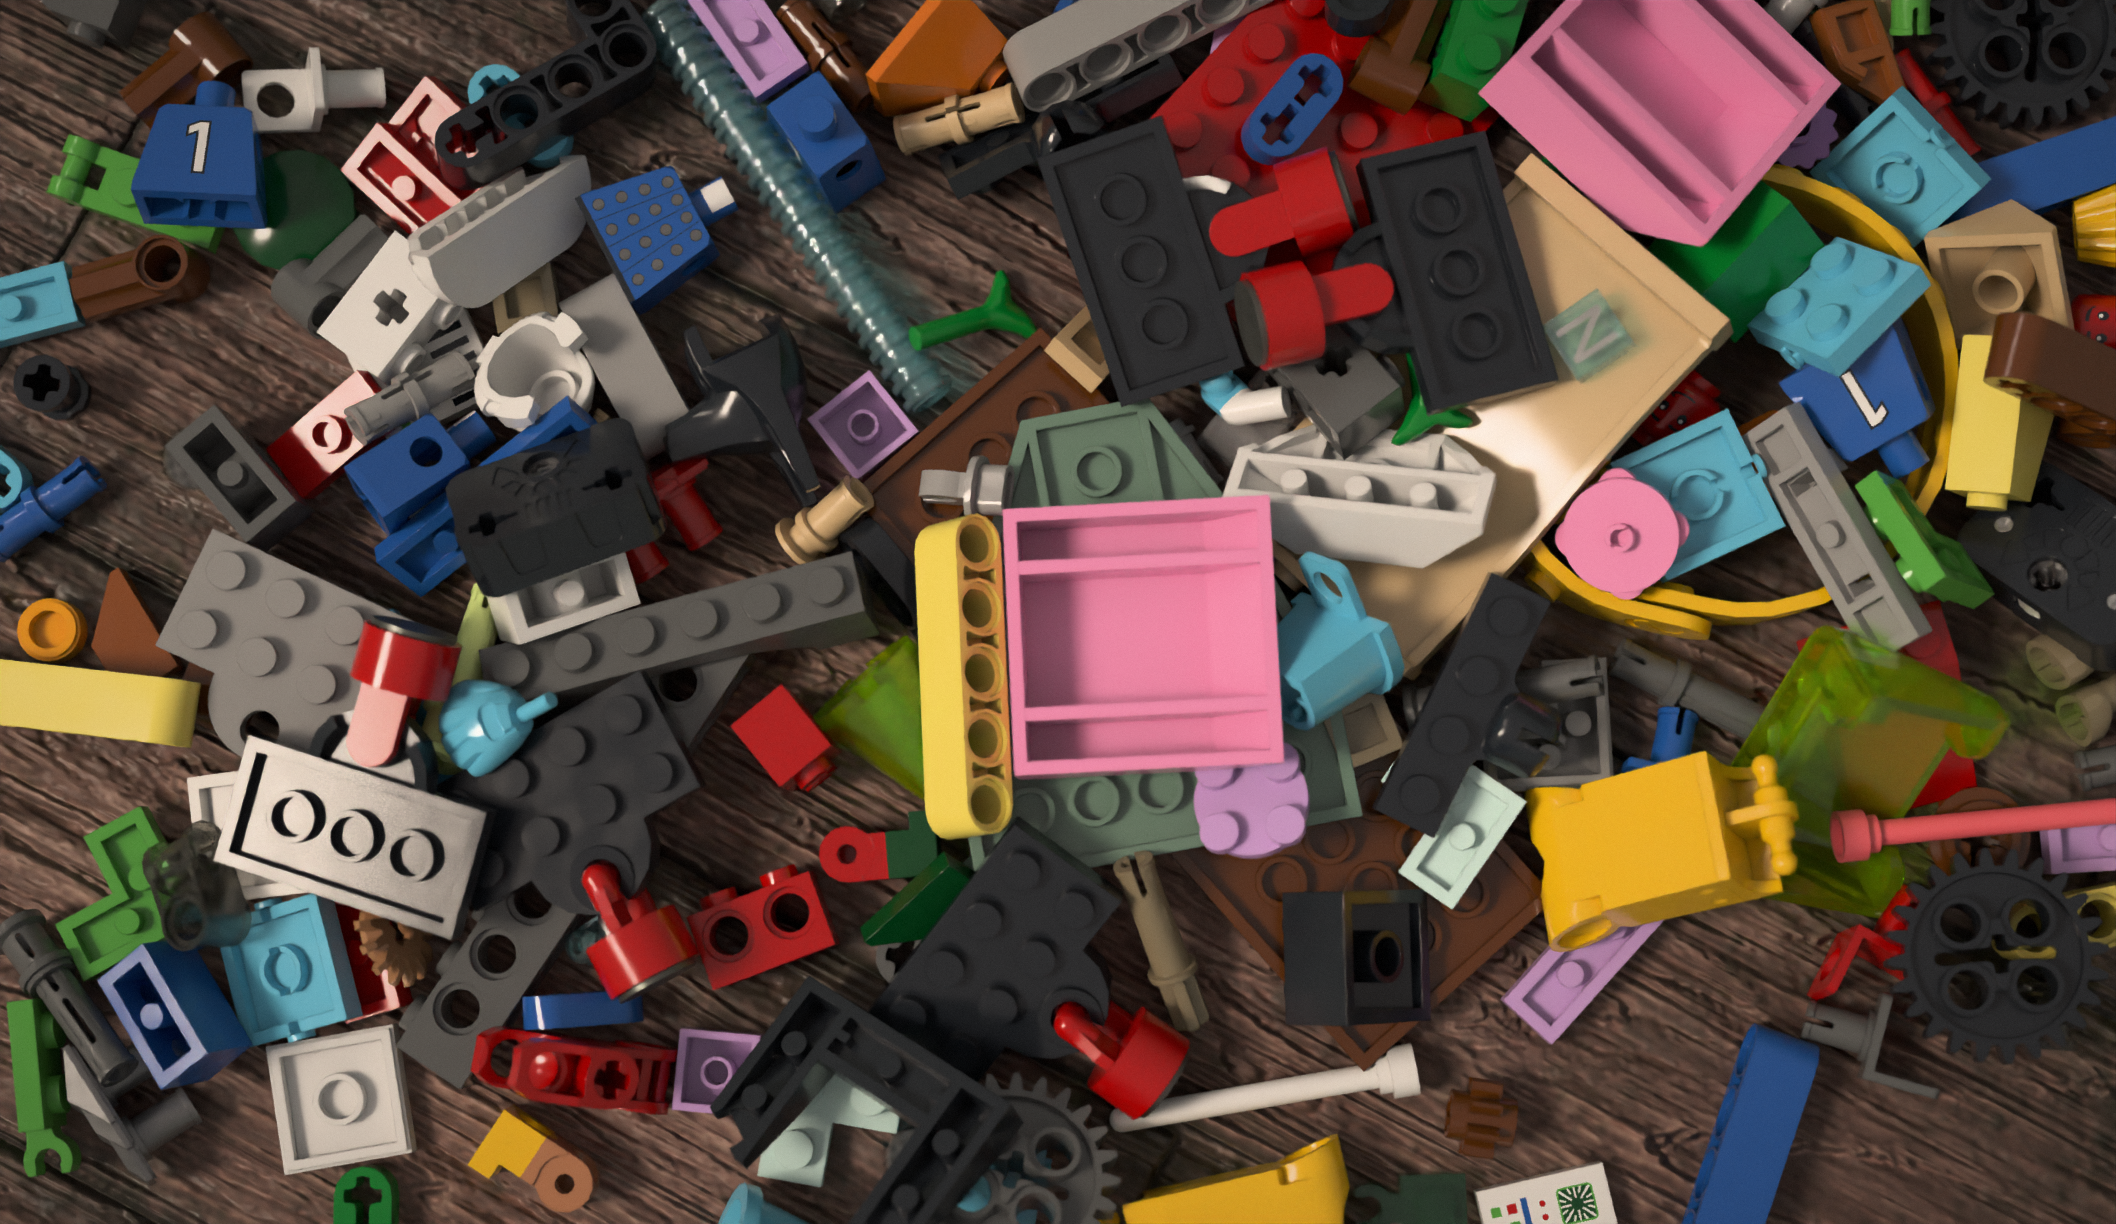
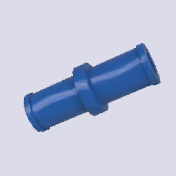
M80 455L71 465L39 488L31 485L21 492V501L0 516V562L9 560L11 555L44 531L50 533L57 531L65 524L64 517L98 492H102L107 488L104 479H95L101 476V473L87 458Z

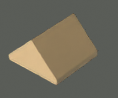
M2010 199L1931 230L1924 237L1931 275L1939 283L1944 293L1957 350L1962 349L1963 335H1992L1996 316L2005 312H2020L2042 316L2074 330L2056 226Z

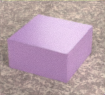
M870 370L807 419L849 474L862 483L919 434L916 427Z
M696 1027L680 1028L672 1110L713 1114L710 1109L711 1104L764 1034Z

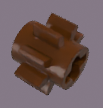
M1469 1077L1467 1091L1450 1090L1445 1112L1444 1136L1445 1138L1460 1140L1458 1153H1462L1463 1156L1493 1160L1495 1146L1511 1148L1517 1126L1518 1101L1514 1098L1502 1097L1503 1083Z

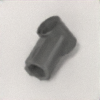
M361 214L313 260L299 258L289 262L280 269L271 285V296L274 302L316 339H325L317 333L318 329L389 237L365 214Z

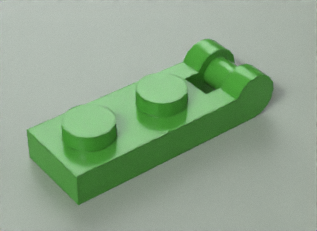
M68 134L62 149V153L67 155L60 175H52L46 190L48 195L159 235L165 234L174 237L185 244L216 254L226 227L144 224L131 192L132 180L140 159L100 146L82 137ZM91 166L106 170L98 191L84 186Z

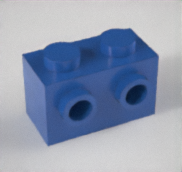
M190 938L142 943L97 980L161 1090L208 1081L253 1045Z

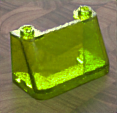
M1827 625L1817 628L1805 643L1730 765L1732 767H1751L1755 757L1761 754L1773 756L1778 763V784L1787 789L1789 801L1796 802L1799 819L1793 822L1796 835L1791 840L1792 852L1798 860L1797 868L1794 873L1781 876L1784 892L1762 898L1879 918L1904 882L1905 866L1896 845L1882 846L1881 851L1870 854L1867 861L1839 863L1834 856L1830 839V818L1832 812L1862 809L1865 815L1875 814L1878 820L1903 818L1950 747L1958 756L1979 760L1986 757L1998 745L2003 734L2011 724L1999 703L1991 695L1858 632Z

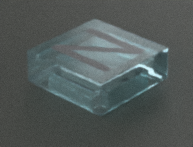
M1598 288L1543 325L1545 333L1580 383H1583L1637 346Z

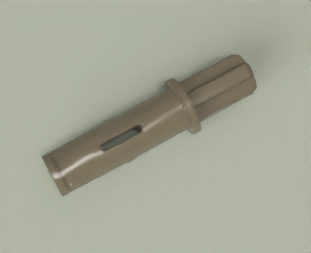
M1146 850L1134 853L1143 879L1139 882L1136 879L1129 857L1126 855L1115 862L1113 870L1119 879L1151 965L1147 974L1148 979L1152 985L1159 987L1173 1027L1178 1031L1188 1030L1189 1032L1199 1030L1200 1025L1209 1020V1011L1195 975L1198 969V962L1196 957L1188 953L1158 874L1154 855Z

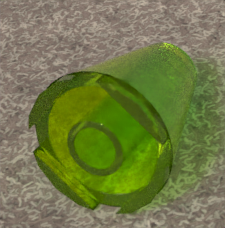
M903 635L866 663L868 668L853 681L849 678L815 714L814 719L828 736L925 802L919 648L917 643L914 644L907 635Z

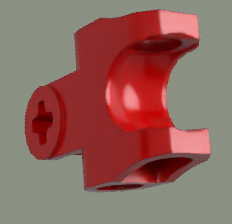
M495 1026L477 1035L471 1072L485 1084L498 1088L512 1089L518 1095L533 1101L603 1110L620 1109L644 1114L667 1115L670 1102L666 1101V1094L672 1062H677L678 1049L634 1040L616 1039L615 1041L574 1037L561 1032ZM513 1039L519 1044L513 1048L510 1076H498L491 1066L493 1049L498 1043Z

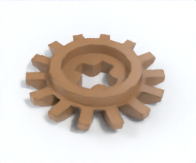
M360 910L359 921H354L355 931H360L363 944L360 946V950L363 956L368 954L374 961L373 972L378 976L384 970H387L388 984L393 987L399 984L401 978L404 988L415 985L416 977L418 981L425 978L427 975V963L433 961V949L424 940L429 941L433 938V934L398 923V929L402 933L403 938L396 941V930L390 925V919Z

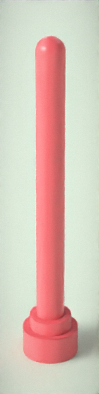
M2116 798L1878 820L1875 814L1865 815L1862 809L1833 811L1830 818V839L1834 856L1839 863L1867 861L1870 854L1879 853L1881 847L1887 845L2116 824Z

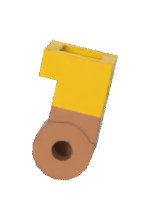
M514 1104L503 1110L468 1163V1166L488 1179L498 1174L503 1167L531 1186H534L540 1200L549 1209L557 1212H572L581 1208L596 1194L600 1184L598 1166L586 1152Z

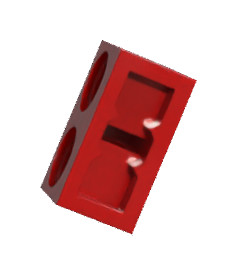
M782 684L730 725L778 786L794 792L800 788L801 790L805 789L809 793L826 781L838 769L832 760L842 753L841 749L796 694Z
M791 864L760 876L762 889L739 897L734 886L698 900L702 911L687 916V920L713 990L727 987L841 944L814 871L799 874L796 865ZM789 894L801 896L809 907L807 923L796 932L785 930L776 918L778 903ZM731 916L740 919L748 930L746 946L735 955L724 952L716 940V931L719 924Z

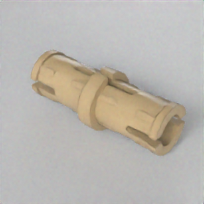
M1012 82L1005 86L964 98L957 94L945 97L944 104L906 115H897L894 117L893 127L899 148L907 156L916 151L955 141L958 145L967 144L974 140V135L1014 123H1023L1025 121V110L1020 94Z

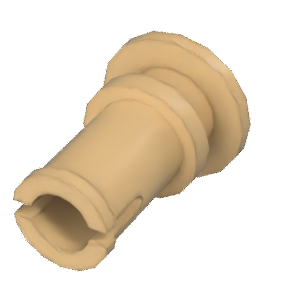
M846 475L840 481V484L813 508L804 507L795 515V520L783 518L775 525L778 541L785 552L799 565L826 558L825 553L831 552L839 544L838 536L864 512H868L874 506V499L862 482L855 477L850 479L849 475Z

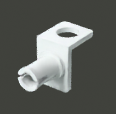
M309 47L305 69L247 70L242 73L241 77L243 104L245 108L253 112L259 133L320 132L323 115H328L329 108H385L386 105L385 79L382 67L360 70H326L325 65L321 64L319 47ZM270 85H280L288 89L295 101L291 113L280 118L269 117L264 114L257 103V96L263 88Z

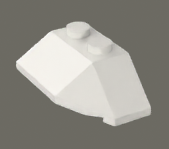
M1314 425L1281 434L1260 446L1252 443L1239 447L1222 497L1270 495L1272 538L1295 554L1304 555L1306 552H1313L1327 558L1425 568L1483 534L1497 480L1496 474L1486 466L1482 467L1469 452L1447 435L1424 433L1403 446H1397L1392 444L1391 441L1398 430L1385 429L1344 460Z

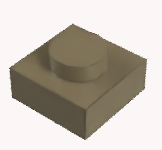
M550 261L492 300L497 334L501 335L513 324L533 313L546 311L551 316L558 317L560 312H562L559 306L560 299L555 269Z
M1367 693L1342 709L1353 768L1401 749L1403 741L1383 694ZM1329 717L1323 721V724L1337 754Z

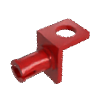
M1894 884L1890 891L1891 895L1873 931L1861 924H1857L1837 933L1807 993L1808 997L1819 1000L1834 994L1855 954L1900 981L1904 979L1903 971L1883 967L1885 960L1901 954V947L1892 945L1883 940L1884 934L1888 931L1904 930L1906 926L1891 914L1895 906L1911 908L1916 906L1905 891L1908 887L1907 885Z

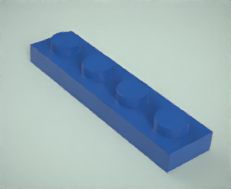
M567 395L535 420L533 425H529L478 466L492 463L550 440H556L584 430L598 422ZM446 491L374 547L376 562L419 597L424 596L466 563L456 540L454 518Z

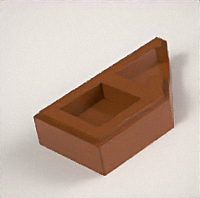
M1850 0L1819 9L1808 16L1827 70L1839 82L1879 105L1902 85L1906 88L1875 0Z
M119 567L111 571L91 645L105 670L169 678L185 668L178 656L155 646L162 629L127 571Z

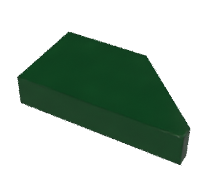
M945 851L942 852L860 927L864 942L872 947L922 940L974 871Z

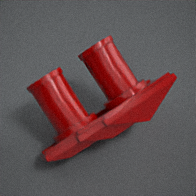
M708 458L673 465L669 463L659 470L651 472L661 505L683 537L689 551L704 546L723 531L720 523H717L693 485L697 480L696 475L708 468ZM654 541L625 552L636 585L654 577L669 565L668 559L662 555Z

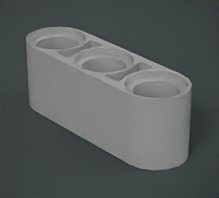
M613 273L559 302V306L562 312L570 316L587 335L588 340L581 348L618 416L632 424L647 461L666 451L663 444V437L666 435L665 426L685 415L691 409L639 314L630 304Z

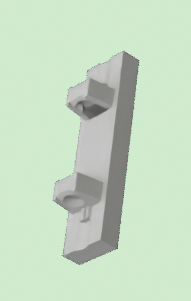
M1797 402L1785 406L1744 434L1742 438L1750 455L1758 454L1766 467L1767 477L1763 479L1869 664H1874L1932 632L1931 626L1907 587L1909 584L1898 571L1896 562L1893 563L1841 474L1848 469L1847 465L1834 448H1826L1801 403ZM1870 574L1871 577L1856 583L1857 580Z

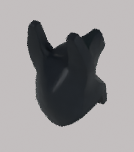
M780 313L758 321L762 339L715 360H712L696 326L694 325L685 330L683 338L686 345L684 348L689 371L704 399L685 415L665 426L666 435L663 437V444L672 465L721 455L740 456L769 453L802 508L816 506L818 501L814 490L820 487V483L799 430L808 395L805 365L797 341Z

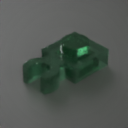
M1462 1171L1398 1173V1192L1388 1193L1383 1187L1372 1182H1363L1353 1186L1355 1197L1364 1198L1371 1196L1376 1198L1380 1205L1376 1217L1370 1220H1354V1224H1391L1399 1222L1400 1224H1468L1465 1173Z

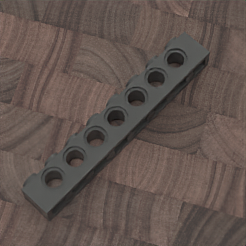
M753 654L729 657L687 667L694 671L697 677V687L689 699L681 702L672 701L666 691L667 679L673 671L651 677L691 756L694 755L757 660V657ZM529 886L485 911L475 912L474 910L471 918L478 922L464 943L456 940L444 953L435 969V972L442 977L428 998L423 994L417 996L402 1016L399 1027L405 1030V1032L396 1044V1047L458 1089L473 1086L478 1079L471 1072L477 1035L495 1026L513 1027L523 1012L522 997L535 994L587 914L569 913L552 904L550 910L544 916L536 918L526 910L524 905V895ZM500 935L508 937L516 948L515 962L505 972L495 969L488 958V949L491 942ZM463 989L473 993L480 1005L478 1018L470 1026L459 1023L452 1012L453 1000ZM502 1042L498 1043V1045L493 1049L491 1058L493 1057V1055L495 1054V1052L497 1051Z

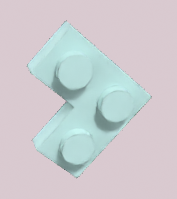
M1393 764L1391 765V767L1389 768V770L1386 772V774H1385L1384 777L1382 778L1381 782H1383V783L1385 782V780H1386V778H1387V776H1388V774H1389V772H1390V770H1391ZM1471 765L1435 837L1432 838L1424 834L1398 873L1453 910L1527 801L1474 765Z
M834 1074L803 1112L761 1154L757 1176L822 1187L834 1123L897 1134L900 1117Z

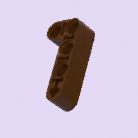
M2020 312L1998 314L1995 320L1983 377L1984 383L2059 416L2055 435L2058 440L2080 447L2116 449V350L2042 316Z

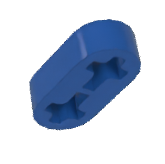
M1310 53L1299 57L1282 74L1247 117L1242 126L1241 141L1244 150L1253 160L1260 164L1273 165L1288 159L1304 143L1337 102L1343 91V77L1335 62L1325 55ZM1314 74L1322 81L1317 89L1319 93L1313 94L1302 106L1294 97L1303 87V79H1307ZM1283 113L1291 121L1280 134L1281 140H1277L1272 145H1269L1262 138L1266 132L1264 125L1272 124Z
M606 991L522 997L523 1030L644 1021L643 995L623 1004H620L618 999L611 1001Z

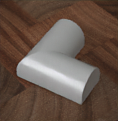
M1606 657L1598 658L1601 669L1597 670L1596 675H1603L1604 696H1592L1549 704L1557 708L1563 718L1557 744L1522 729L1518 740L1550 755L1544 767L1534 777L1521 778L1486 760H1476L1477 768L1512 792L1526 791L1539 787L1580 788L1582 784L1614 776ZM1579 659L1539 661V667H1544V666H1549V665H1554V664H1559V663H1564V662H1569V661H1574V660H1579Z

